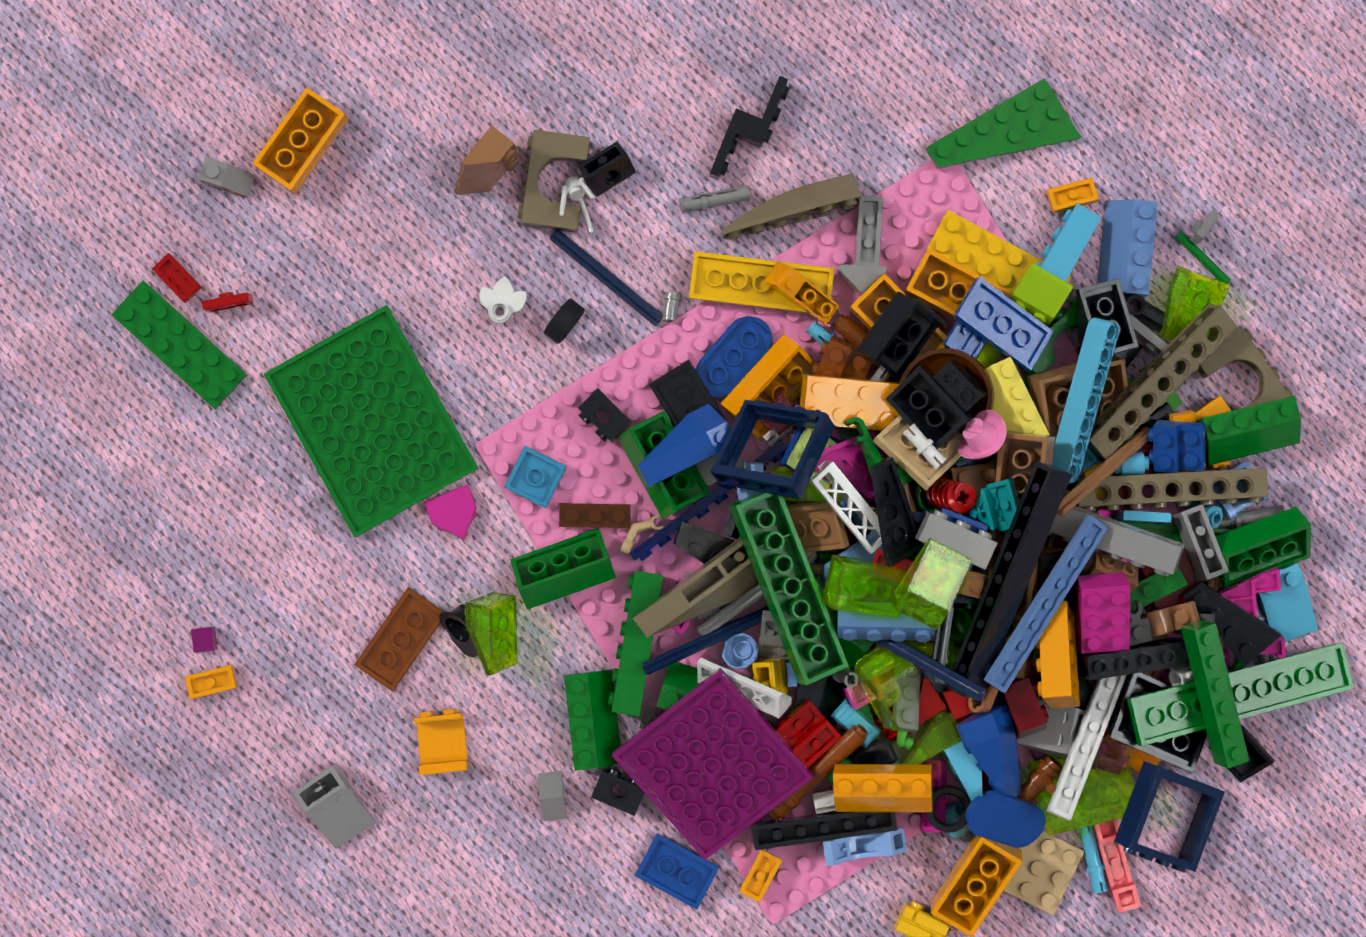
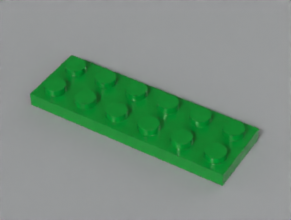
M142 281L111 314L214 409H217L247 376L240 367L145 281Z

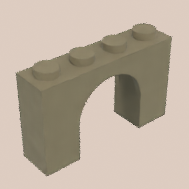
M534 130L533 136H529L527 150H531L530 159L525 160L524 173H528L527 182H522L521 196H525L524 204L519 205L518 219H521L522 225L578 233L581 214L580 206L565 205L564 215L560 216V204L553 203L541 195L538 189V179L542 170L552 162L568 161L583 163L588 160L590 137Z
M1242 326L1235 328L1231 336L1216 348L1214 354L1206 358L1199 365L1198 372L1203 378L1210 376L1229 362L1238 361L1249 365L1257 374L1259 390L1255 399L1244 408L1293 396L1289 388L1283 387L1279 381L1280 376L1276 369L1270 367L1265 361L1267 357L1263 350L1259 347L1256 348L1252 342V334L1248 329H1243Z

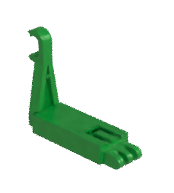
M853 417L846 421L844 425H856L860 437L854 439L853 444H860L871 475L870 467L883 460L876 448L864 421L859 417ZM901 467L897 468L902 485L915 481Z

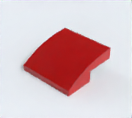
M808 698L774 728L792 748V753L807 768L842 737Z

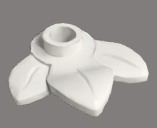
M503 277L494 285L493 290L481 287L479 299L481 304L488 309V315L492 321L504 323L509 320L512 313L518 312L523 308L526 302V292H514L510 281ZM499 307L504 309L502 316H498L495 313Z

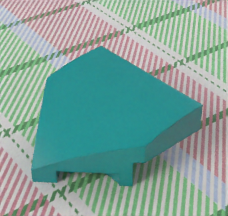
M1013 478L987 484L985 488H982L980 491L981 495L969 515L973 518H978L990 526L992 531L1008 530L1019 505V498Z

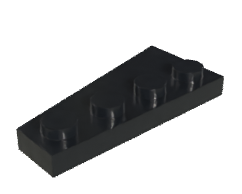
M889 457L870 467L885 567H893L924 547L923 542L915 538L918 528L894 459Z
M681 521L673 544L705 564L735 540Z
M1201 580L1182 594L1186 602L1195 601L1198 613L1215 614L1218 634L1222 636L1223 642L1244 665H1247L1282 636L1279 631L1270 627L1258 617L1253 616L1238 604L1233 603Z

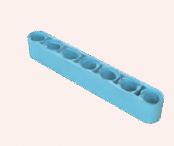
M1092 318L1088 323L1054 444L1052 465L1072 474L1069 483H1074L1080 475L1119 335V325L1116 322L1100 318Z

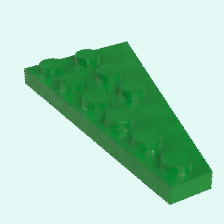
M1044 78L929 145L925 150L936 168L940 169L964 164L969 161L983 160L998 155L1002 156L1036 149L1037 147L1080 139L1081 136Z

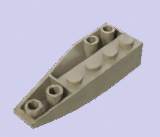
M853 173L807 184L778 195L743 214L722 229V238L728 236V240L742 237L741 233L750 231L751 234H757L765 231L764 227L773 225L774 229L787 226V221L795 219L796 223L810 220L809 216L818 214L819 217H825L833 214L832 211L841 208L842 212L854 209L855 205L859 203L861 192Z
M741 537L632 618L646 638L737 600L759 583Z

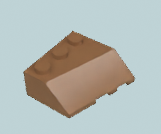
M491 125L461 162L460 177L456 181L458 187L454 189V193L461 195L491 191L507 170L511 172L519 162L517 159L519 155L514 142Z

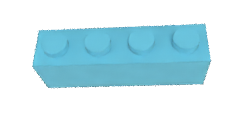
M1078 203L1072 210L1067 209L1061 219L1064 222L1062 228L1059 226L1056 228L1051 237L1054 240L1053 244H1047L1041 254L1044 260L1042 263L1037 262L1036 265L1066 282L1102 217Z

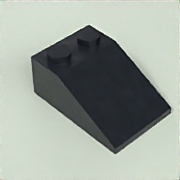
M1119 278L1076 290L1078 341L1080 348L1082 347L1088 323L1092 318L1116 322L1119 325V335L1113 354L1139 347Z

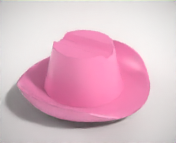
M993 410L979 412L974 419L967 422L963 430L962 439L959 442L958 453L970 460L983 459L996 453L1003 445L1007 434L1006 425L1002 417Z

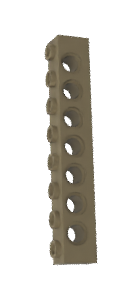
M1208 304L1095 419L1087 446L1095 456L1107 460L1118 450L1117 448L1124 441L1129 440L1133 436L1134 431L1141 424L1147 422L1150 415L1166 402L1169 395L1173 391L1178 390L1183 385V381L1190 374L1195 373L1199 369V365L1206 358L1213 355L1216 348L1231 336L1232 331L1237 325L1222 306ZM1145 396L1144 402L1141 404V399ZM1128 412V418L1125 420V415ZM1110 429H1112V433H1111V435L1108 437V433H1109Z
M1267 468L1109 476L1076 506L1096 511V506H1105V510H1120L1119 505H1129V509H1142L1143 504L1152 503V508L1167 507L1168 502H1176V507L1191 506L1190 501H1199V505H1214V500H1223V504L1238 503L1237 499L1246 498L1247 503L1261 502V497H1269ZM1078 478L1073 483V489L1085 478ZM1239 480H1242L1246 486L1243 493L1237 490V482ZM1216 481L1222 485L1220 494L1215 493L1213 490V484ZM1192 482L1197 484L1199 488L1196 495H1192L1189 490ZM1168 484H1172L1175 488V494L1172 497L1166 493V486ZM1145 485H1148L1152 491L1149 498L1144 497L1142 494V488ZM1121 486L1128 490L1126 499H1122L1118 495V490ZM1098 487L1102 488L1105 492V496L1101 501L1097 500L1094 495Z

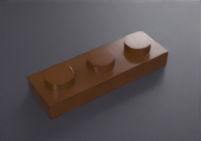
M560 503L559 527L630 528L631 504Z

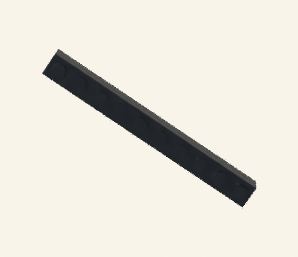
M1036 461L952 669L985 689L988 683L984 681V678L1001 652L1072 477V474L1056 466ZM946 684V687L956 692L960 696L972 698L966 695L965 693L959 691L958 689L952 687L951 685Z

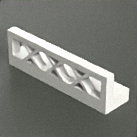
M824 461L818 466L820 471L810 482L864 548L872 554L882 545L878 516L833 461ZM826 476L832 484V489H824L818 481ZM837 493H840L845 499L847 508L837 505ZM852 511L862 520V526L854 525L851 522ZM867 529L877 538L872 545L866 540Z
M700 658L697 662L698 683H701L721 668L756 709L780 718L792 704V697L703 658Z

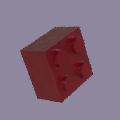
M1029 677L1012 683L1006 693L1001 692L1003 702L1007 704L1014 722L1018 739L1046 729L1049 715L1045 705L1040 706L1038 702L1040 699L1038 687L1035 682H1030Z

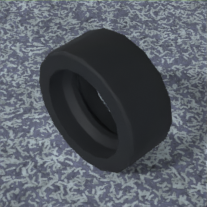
M568 299L550 320L544 330V334L555 343H561L579 321L585 309L573 299Z
M951 785L941 786L933 790V812H926V816L930 824L937 830L945 833L956 832L967 824L965 813L970 801L961 789ZM952 795L960 800L963 811L957 821L945 823L936 817L934 805L941 796Z

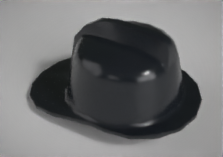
M461 604L451 612L444 611L440 613L439 619L441 624L458 648L468 657L478 656L480 648L475 634L479 623L471 611L464 604Z

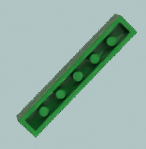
M635 571V575L629 576L628 589H632L631 598H626L624 612H627L628 616L627 622L622 621L620 635L624 636L623 645H618L616 659H620L619 669L614 668L612 682L616 683L615 692H610L608 706H612L611 712L640 717L647 676L642 668V664L649 661L653 635L646 638L632 618L660 598L663 575Z
M1200 620L1182 626L1181 630L1214 763L1229 769L1248 762L1249 757L1216 623Z

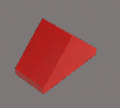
M922 675L920 683L918 725L946 709L945 703L926 675Z

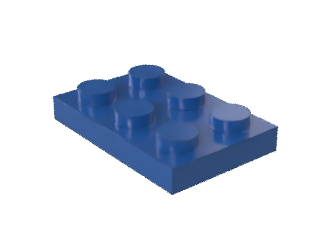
M657 833L634 876L698 909L720 867Z

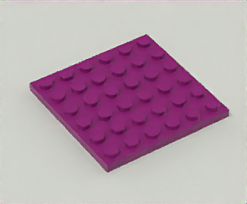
M721 668L712 673L612 753V757L704 860L814 777L813 772L792 753V748Z

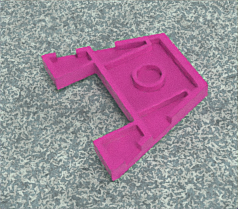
M1278 567L1271 568L1223 589L1219 593L1257 617L1256 593L1281 590L1280 570ZM1284 636L1279 637L1260 654L1285 658Z

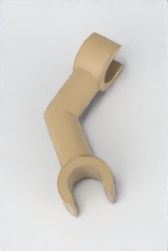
M654 515L651 520L632 524L620 551L629 555L638 532L650 529L662 530L665 526L656 527L653 523L655 519L661 518V516Z

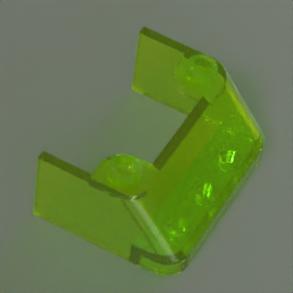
M950 639L945 666L953 669L960 650ZM902 641L932 658L934 641ZM881 646L857 661L855 673L858 675V679L883 727L897 731L899 727L889 707L899 701L901 696V690L896 681L919 667Z

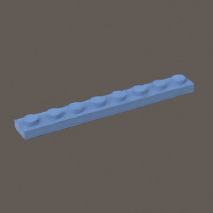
M1088 514L1085 516L985 676L984 681L1001 692L1006 693L1106 533L1108 527Z

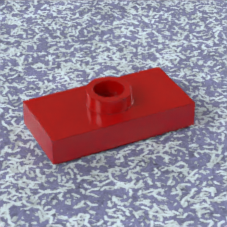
M170 253L152 268L184 303H187L203 288Z
M233 292L219 294V298L201 302L203 310L211 313L251 305L253 299L252 295L248 292L233 295Z

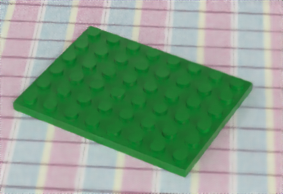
M387 305L264 373L265 378L354 538L479 469Z

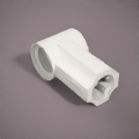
M833 789L812 793L816 814L836 810Z

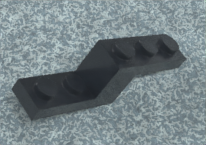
M779 76L762 119L735 109L709 177L718 180L720 175L725 176L729 163L726 162L728 154L733 155L738 144L735 138L760 148L763 142L768 144L773 130L769 129L771 122H777L781 109L778 108L780 100H786L790 87L786 86L787 78Z

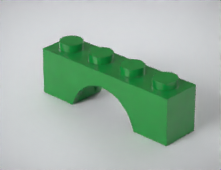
M1076 296L1068 302L1070 306L1065 310H1059L1053 321L1049 324L1048 328L1054 332L1032 370L1026 371L1029 375L1044 372L1055 362L1053 344L1055 338L1063 329L1067 327L1078 329Z

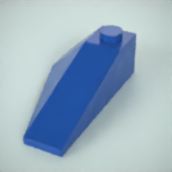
M706 404L688 413L637 465L647 487L720 452L730 432V428L727 422L710 404Z
M1007 704L992 705L989 712L982 714L974 713L957 724L956 727L965 750L968 754H973L977 760L976 766L980 771L984 770L989 777V784L992 789L1014 797L1020 795L1021 787L1015 725Z

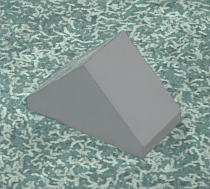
M839 264L837 272L861 296L886 272V266Z
M562 771L539 773V801L543 821L567 818Z

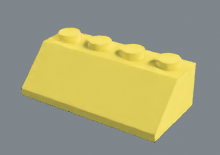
M1008 357L985 368L990 375L994 388L992 410L1002 417L1007 431L1050 436L1012 358Z

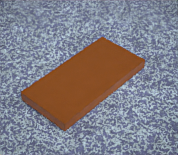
M408 587L354 665L393 692L441 624L439 615L444 611Z

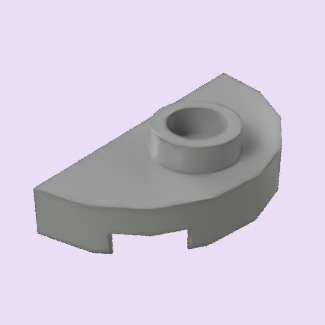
M1212 210L1202 222L1198 220L1190 229V232L1193 234L1189 240L1195 244L1200 243L1218 219L1219 214Z

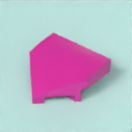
M468 485L424 502L433 526H436L440 531L448 532L459 539L465 540L467 530L473 519L477 516V507Z

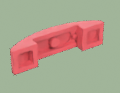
M1112 815L1094 820L1093 827L1096 842L1117 912L1121 913L1141 907L1124 847L1114 842L1119 829L1117 816Z

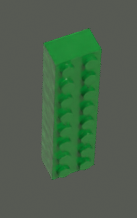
M759 492L730 504L729 508L797 682L806 686L849 667L783 496Z

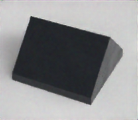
M1241 725L1249 761L1228 769L1240 783L1275 761L1243 725Z

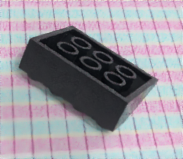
M1143 673L1128 674L1112 712L1109 737L1185 771L1194 773L1207 737L1206 729L1138 746L1127 698L1172 686Z

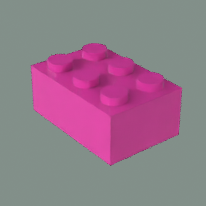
M1124 572L1077 577L1076 642L1081 654L1130 650V583Z

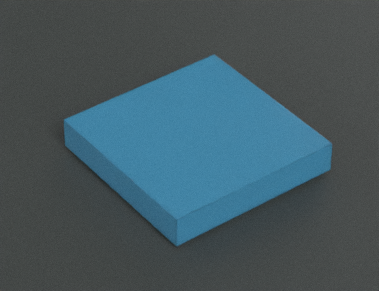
M524 446L504 488L547 508L567 466Z

